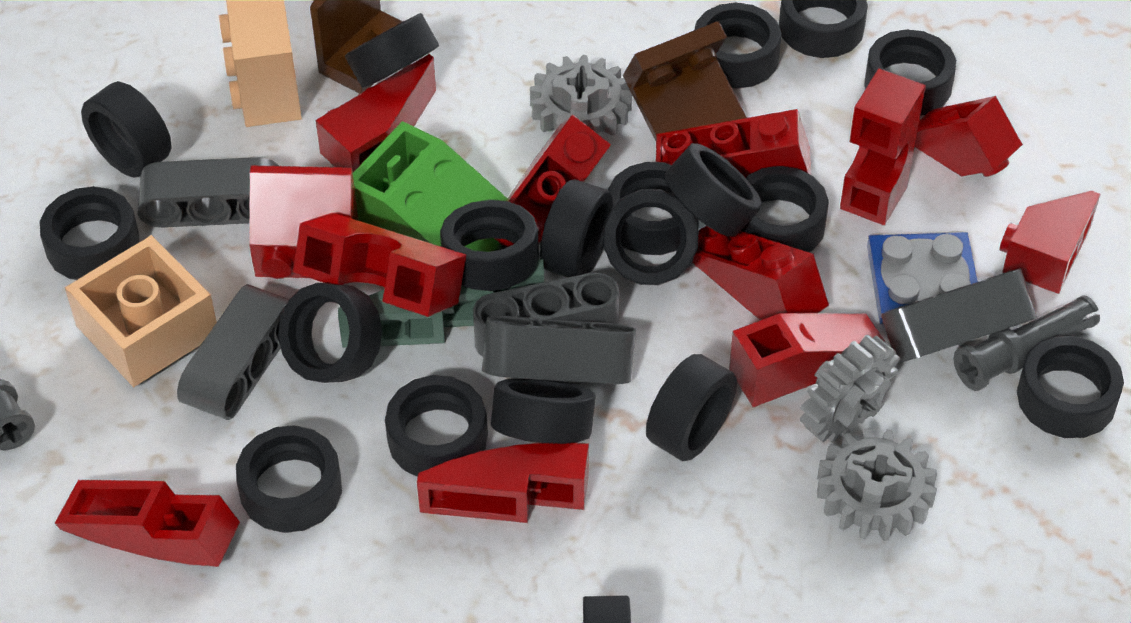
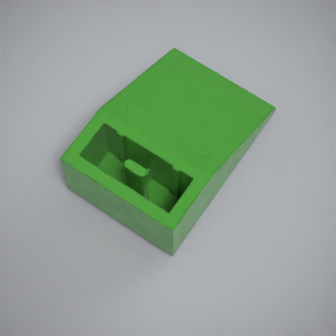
M403 121L353 172L359 221L441 246L440 230L443 222L455 209L471 202L507 200L506 196L443 140ZM494 238L477 240L465 247L474 251L491 252L500 250L503 245Z

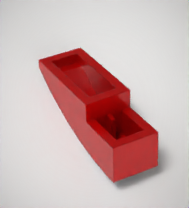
M518 444L484 450L446 461L418 473L417 490L420 513L528 523L530 505L584 510L589 477V444Z
M78 480L55 524L60 530L133 554L182 564L219 567L240 521L220 495L174 494L165 481Z

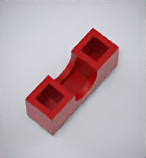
M878 68L854 107L849 142L859 145V149L853 163L844 176L840 209L883 226L886 225L908 186L926 85Z
M330 213L300 223L293 273L335 285L353 282L379 285L384 287L382 302L429 317L458 304L466 254L336 213Z

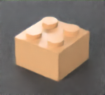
M226 0L228 14L219 15L223 43L232 42L231 47H223L227 76H237L236 81H229L233 110L243 109L246 127L302 120L284 0Z
M152 235L65 287L76 327L133 388L200 346L217 323L211 294Z

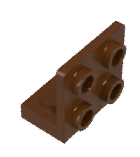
M314 0L310 6L319 73L359 94L363 93L372 85L365 88L361 87L345 55L403 21L381 11L380 0Z
M719 21L634 54L622 75L655 141L656 134L747 118L717 60L716 53L727 38Z

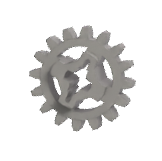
M582 55L577 63H573L568 56L563 57V66L560 67L549 62L546 64V75L536 73L534 76L535 86L530 87L533 120H540V127L543 132L553 128L557 129L562 122L573 114L600 135V132L605 131L613 136L616 134L617 124L626 125L628 122V112L632 111V94L624 78H621V68L615 66L606 69V59L600 58L595 64L588 63L587 55Z
M866 335L860 344L853 341L842 354L837 353L832 361H825L815 373L817 377L816 384L807 391L811 398L805 401L800 408L805 412L800 417L804 427L822 442H825L827 439L834 442L840 433H850V431H854L859 423L862 424L870 416L874 417L885 404L882 400L885 392L891 388L890 379L898 373V369L894 367L900 360V357L895 354L896 351L878 336L871 338L869 335Z
M865 428L863 439L858 441L850 433H846L843 435L842 447L830 444L827 448L826 460H820L817 498L826 499L825 515L841 514L839 528L844 531L852 524L860 527L859 535L862 539L867 538L870 530H878L883 541L889 540L892 528H897L905 536L909 535L913 521L923 524L926 521L928 509L932 508L937 491V488L934 487L937 472L936 469L926 468L929 458L928 453L925 451L913 454L911 452L913 445L911 438L903 440L900 444L894 442L892 430L887 429L881 439L875 438L870 428Z

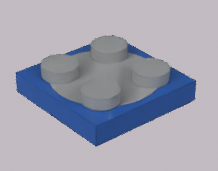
M968 232L868 236L867 251L879 324H883L881 313L978 282Z

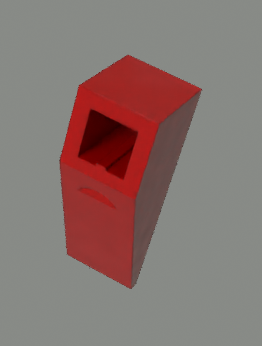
M431 54L424 56L315 120L320 154L334 167L352 168L354 172L402 121L415 126L436 92L434 57Z
M798 109L656 134V162L672 165L688 146L694 143L701 144L722 156L745 178L757 170L774 166L798 168L811 175L810 146Z
M573 114L558 126L506 200L523 207L534 217L538 228L539 243L549 211L560 189L567 181L573 179L584 182L611 146L608 141ZM495 239L506 248L515 244L505 239Z
M708 226L699 230L698 249L692 263L759 320L779 313H819L829 306L814 254L740 231L735 237H727Z
M779 313L732 331L729 370L735 374L737 383L752 407H756L816 384L817 377L815 373L825 361H832L837 353L842 354L851 342L856 341L860 344L866 335H869L871 338L878 336L884 342L885 340L867 314Z

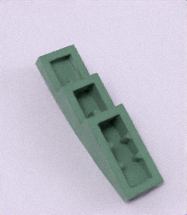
M543 259L538 260L536 270L525 281L507 289L484 291L470 289L461 285L458 304L429 317L382 302L384 290L369 295L379 311L382 325L381 346L445 343L444 327L474 326L473 307L482 296L543 283ZM339 307L338 321L342 348H346L350 330L347 316L342 308Z

